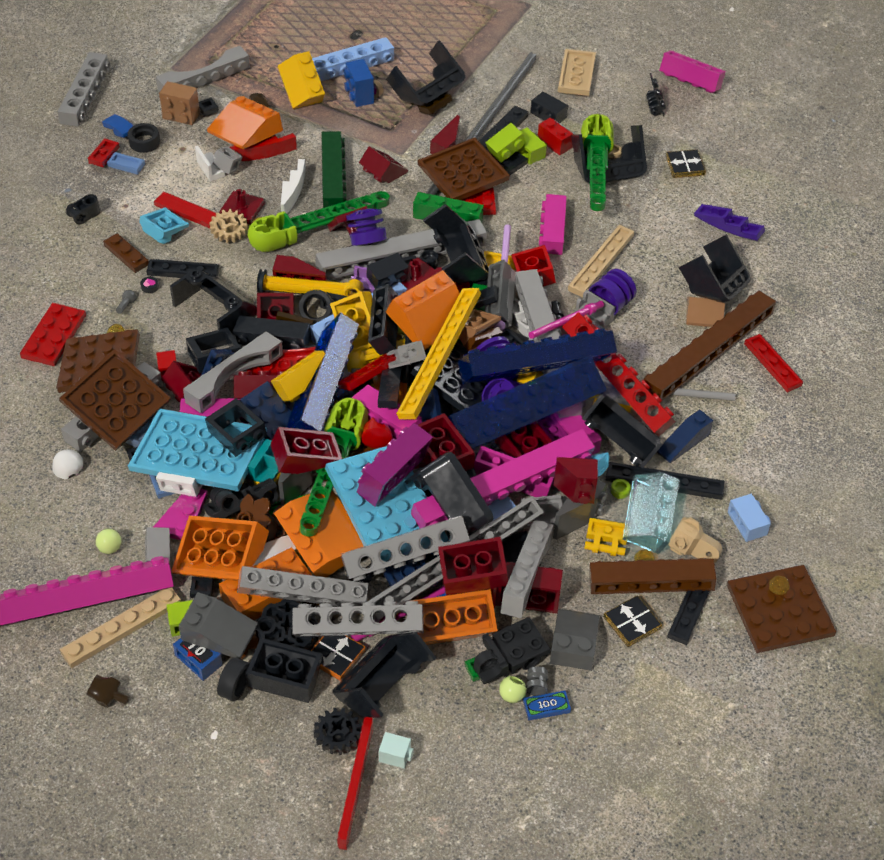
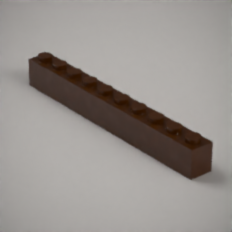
M760 290L754 295H750L746 301L739 303L733 311L728 312L721 320H717L702 335L694 338L689 345L682 347L667 362L659 365L654 372L647 374L644 381L651 387L648 391L652 395L656 393L662 401L770 317L774 312L776 300Z

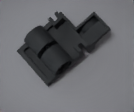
M268 478L253 487L243 482L239 491L214 487L210 492L211 502L204 505L203 508L212 518L228 519L229 515L241 512L240 503L247 494H250L254 501L263 498L266 492L272 491V497L269 500L270 505H273L278 499V493L275 488L277 485L272 479Z
M529 616L493 633L492 638L489 636V633L482 636L483 644L487 650L482 651L475 657L474 669L485 685L505 675V677H508L509 670L514 674L515 670L520 667L523 670L535 667L540 662L541 657L550 653V648Z

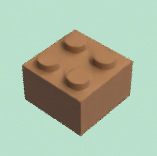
M169 81L165 83L159 92L163 119L193 125L200 115L197 88Z

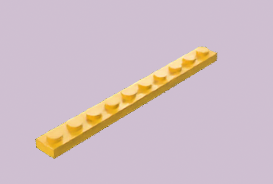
M464 288L461 290L396 413L399 419H417L481 295L479 288Z

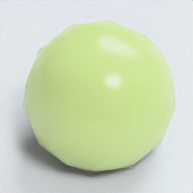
M107 528L98 533L96 546L100 552L112 554L120 549L122 543L121 536L116 530Z
M515 676L504 678L499 687L500 696L510 703H517L522 700L527 690L525 683Z

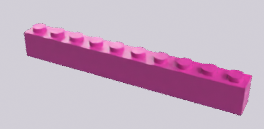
M580 429L470 479L489 506L492 501L502 500L514 491L520 492L530 484H538L545 477H553L555 475L557 457L590 459L595 446L584 430ZM433 495L413 504L411 515L416 520L419 528L447 520Z
M158 556L148 562L135 561L129 566H113L109 570L102 572L101 570H94L89 572L88 575H72L66 580L61 581L53 579L47 581L46 584L39 586L31 584L21 590L8 589L0 594V625L174 587L168 557Z

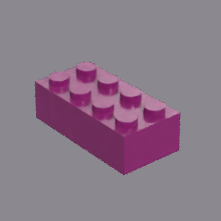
M413 423L409 428L405 427L397 439L393 438L389 442L384 452L382 450L379 451L372 463L368 462L361 471L363 474L357 482L359 484L357 493L376 507L424 460L433 437L416 423Z

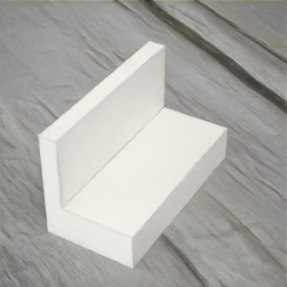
M195 146L197 163L209 181L225 177V172L213 164L215 159L213 153L203 154L199 146Z
M159 472L156 476L160 491L197 497L202 487V484H197L196 479L162 472Z

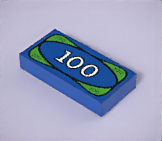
M566 691L523 698L528 721L571 712Z

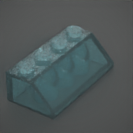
M663 472L640 474L633 477L623 540L657 554L668 545L679 479Z

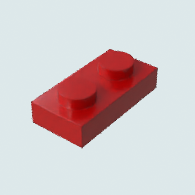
M104 138L88 157V163L104 167L114 152H117L120 148L119 142Z

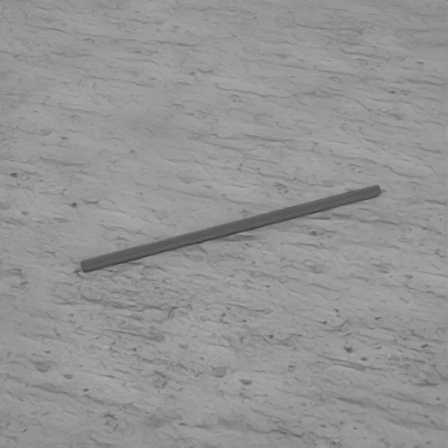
M530 52L465 141L474 137L476 139L480 137L535 62L537 56L535 53ZM433 183L426 193L437 195L440 190Z

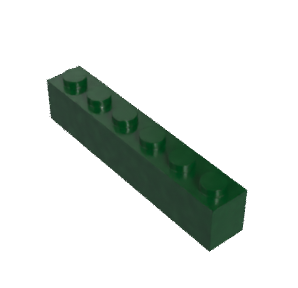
M321 131L323 208L347 201L346 193H343L346 192V182H343L346 181V171H342L346 170L345 149H342L345 148V138H341V131Z

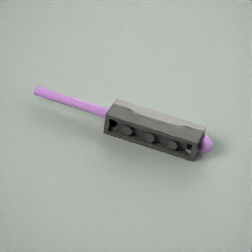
M508 224L504 226L501 261L489 265L487 288L493 285L496 286L498 289L497 301L485 306V312L501 316V321L494 327H499L501 331L512 325L516 274L508 264L511 226Z

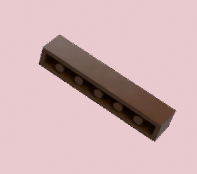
M714 558L590 562L591 595L687 592L688 590L715 591L716 572Z

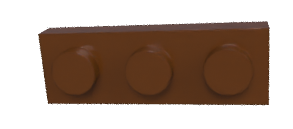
M118 233L103 241L104 246L134 273L148 266L149 260Z

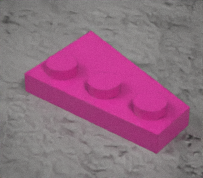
M200 489L197 497L181 494L153 527L169 528L170 538L181 540L188 517L200 516L208 496L207 490Z

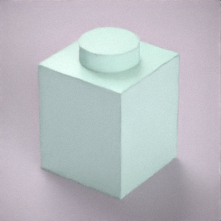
M385 732L379 748V762L404 769L406 762L411 761L414 748H411V739Z

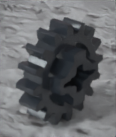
M334 707L332 713L325 710V717L318 716V722L314 723L313 732L317 746L322 744V751L330 749V754L333 755L335 750H338L339 755H342L343 749L351 752V745L357 747V740L360 739L362 727L359 724V718H353L352 711L346 714L345 708L337 712L336 707ZM324 729L326 730V733H327V736H326V737H325L324 734H323V730H324Z

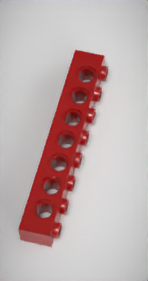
M579 312L576 313L562 326L563 329L658 437L676 422L672 418L674 413L667 406L665 408L662 407L660 397L656 393L652 395L648 391L651 387L644 379L640 381L637 378L639 374L632 366L628 368L625 365L627 360L621 353L617 355L613 351L615 347L609 340L606 342L603 340L604 334L598 327L594 329L591 326L592 320L586 314L582 316ZM589 330L588 334L582 337L583 332ZM600 343L599 348L593 350L594 345ZM611 356V360L605 363V358ZM619 369H623L622 374L616 376V372ZM635 382L634 387L628 389L629 383ZM646 395V400L639 403L640 397ZM658 409L657 415L651 416L652 410Z

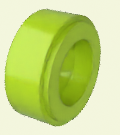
M617 479L612 482L610 491L615 498L624 499L629 496L631 486L626 480Z

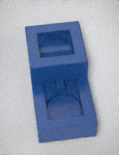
M116 114L102 121L105 128L113 129L116 136L123 138L128 135V130L133 126L129 121Z

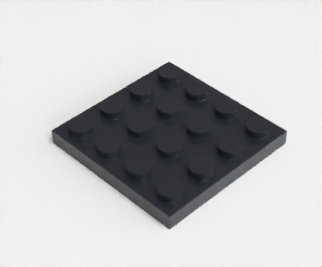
M456 341L433 388L438 390V394L448 403L472 419L483 407L482 393L487 382L478 364L467 349ZM424 360L413 368L411 372L413 376L416 377Z

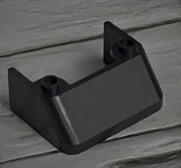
M440 40L437 41L429 52V55L438 65L432 71V75L435 78L434 81L415 91L397 66L393 68L386 78V81L402 101L426 106L465 80V72Z
M631 125L632 142L622 146V157L608 159L605 181L637 177L646 173L647 162L642 125ZM582 134L571 135L574 161L583 180L590 184V170L587 169V151L583 147Z
M446 204L423 219V222L433 229L435 233L433 237L438 244L441 243L446 248L451 262L444 266L442 270L453 282L466 283L486 280L488 278L489 265L474 230L465 220Z
M727 234L703 246L711 263L708 264L704 255H701L678 267L688 283L692 294L726 303L732 300L750 283V274Z
M192 270L170 285L174 307H177L201 289L222 303L228 312L217 319L218 330L228 327L233 334L239 316H257L256 304L218 277L204 271Z
M605 393L601 394L582 417L585 421L584 423L592 430L596 428L602 431L631 457L629 460L635 466L640 465L642 469L664 443L661 438Z
M448 451L404 481L406 484L413 481L415 486L423 491L429 489L447 519L462 516L468 536L493 521V514L452 452Z
M417 632L386 636L341 680L332 693L339 701L361 717L381 718L384 714L379 709L381 707L379 700L404 674H415L420 670L423 662L434 661L437 657Z

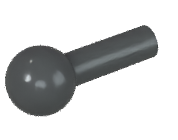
M126 290L123 292L122 301L116 308L118 314H121L129 303L136 300L134 291Z

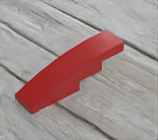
M291 133L281 138L273 135L245 149L235 145L229 148L243 156L241 162L281 155L296 150L297 144L296 136Z

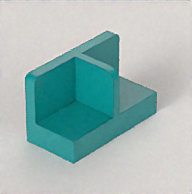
M265 439L248 464L249 479L261 483L268 478L274 481L278 475L279 470L270 445L272 440Z

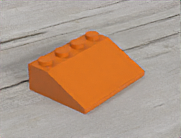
M239 96L236 100L231 101L207 128L208 133L241 149H245L283 131L279 112L244 96Z
M442 270L394 298L386 313L412 342L422 340L424 350L432 347L460 293L456 284Z
M333 490L321 519L318 532L314 536H304L299 530L300 520L303 512H305L310 494L294 499L274 512V515L315 576L326 578L344 566L341 558L342 553L364 547L342 502ZM323 494L315 495L318 499L325 498ZM312 508L309 510L313 514H317L320 512L316 508ZM310 523L303 525L307 529L314 528V525Z
M189 516L171 573L239 581V573L242 566L252 567L263 552L269 530L257 521Z

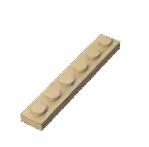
M618 225L568 285V291L583 297L586 290L589 291V288L600 278L632 239L634 231Z
M172 587L165 588L60 649L61 655L69 666L73 668L167 613L166 604H172L181 601V599Z

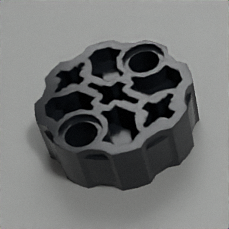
M283 599L275 604L270 603L262 610L261 617L256 620L258 623L256 635L259 641L261 638L311 651L319 636L295 637L293 635V608H298V605L301 604L295 600ZM314 615L310 619L312 625L318 624V620Z

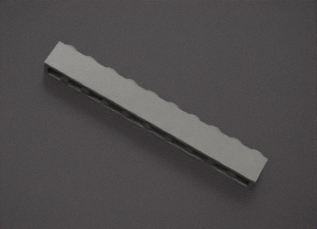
M480 219L468 221L467 223L474 230L480 246H485L487 231ZM433 229L374 243L317 253L315 267L325 272L326 280L354 274L355 266L367 268V265L397 252L402 258L414 255L416 258H421V253L425 250H433L438 256L447 254L444 245L436 242L433 237L435 233Z
M537 269L516 272L515 287L530 332L556 321L555 314H552L551 302L547 300V290L543 289L542 276H539ZM558 327L534 338L533 341L538 356L544 361L542 368L559 418L582 415L585 399L584 396L580 395V385L575 380V370L570 366V356L565 352L566 345L561 340V330Z
M533 496L470 535V540L466 542L501 537L503 542L538 519L544 512ZM440 556L368 602H374L375 606L384 605V602H397V605H405L406 601L414 600L443 581ZM377 613L374 621L376 623L380 622L386 617L385 614Z

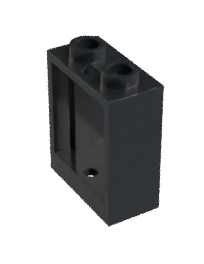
M228 327L186 338L187 353L199 373L203 372L209 353L203 354L202 351L227 344L229 347L224 349H230L233 353L242 348L241 344L237 343L235 334H232Z
M237 398L205 418L208 432L236 457L267 436L265 423ZM243 417L252 427L233 439L224 428Z

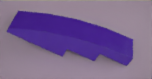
M701 204L694 213L695 217L709 225L739 237L758 241L765 232L764 225L749 223L748 217L733 215L732 209Z

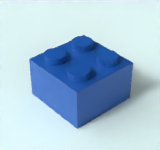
M365 60L346 62V69H344L346 82H344L345 91L349 92L350 101H353L355 107L374 104V78Z

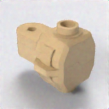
M691 517L682 518L668 542L671 551L678 555H693L698 559L714 558V563L717 562L722 553L721 544L705 534L699 522Z

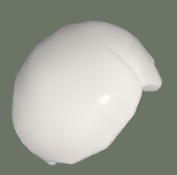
M70 449L58 452L52 463L53 473L62 479H68L72 474L78 475L83 468L82 456L77 451Z

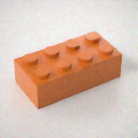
M292 547L253 566V568L312 576ZM225 580L219 583L220 595L224 603L253 621L261 617L262 610L267 605L283 600L280 598L237 593L238 581Z
M491 589L413 600L418 601V604L423 606L424 633L418 634L426 645L478 638L486 633H489V636L498 631Z

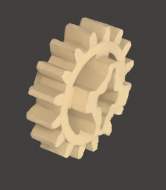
M231 209L228 212L222 210V214L217 212L216 217H211V234H214L215 239L219 237L220 242L226 240V243H228L229 240H232L234 243L236 238L241 240V235H246L248 230L247 219L244 218L243 214L238 215L237 210L232 213Z

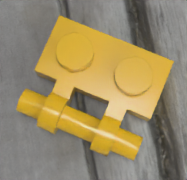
M590 518L586 538L593 539L594 543L586 541L584 549L592 550V553L604 552L610 553V556H624L626 548L618 547V544L626 545L629 524ZM600 541L611 542L612 546L600 544Z

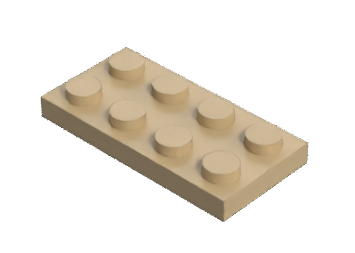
M565 49L558 85L559 93L589 96L596 52Z

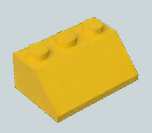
M310 51L295 54L277 65L292 109L323 102L325 92Z
M361 291L330 303L345 352L357 349L363 351L373 348L368 342L372 308L371 292Z

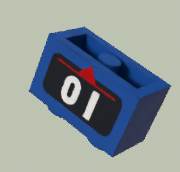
M181 638L173 643L175 656L203 681L223 665L221 653L183 641Z

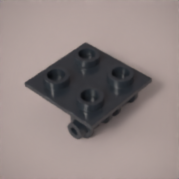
M650 73L653 90H649L646 94L650 114L655 116L662 112L664 117L666 106L664 101L661 100L664 99L661 89L659 90L657 79H653Z

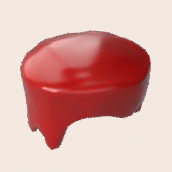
M374 417L365 423L361 436L362 443L365 446L379 449L386 447L393 439L390 427L376 422Z

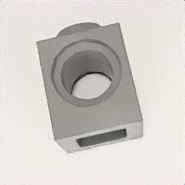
M225 146L215 152L213 164L225 173L230 174L238 170L243 156Z

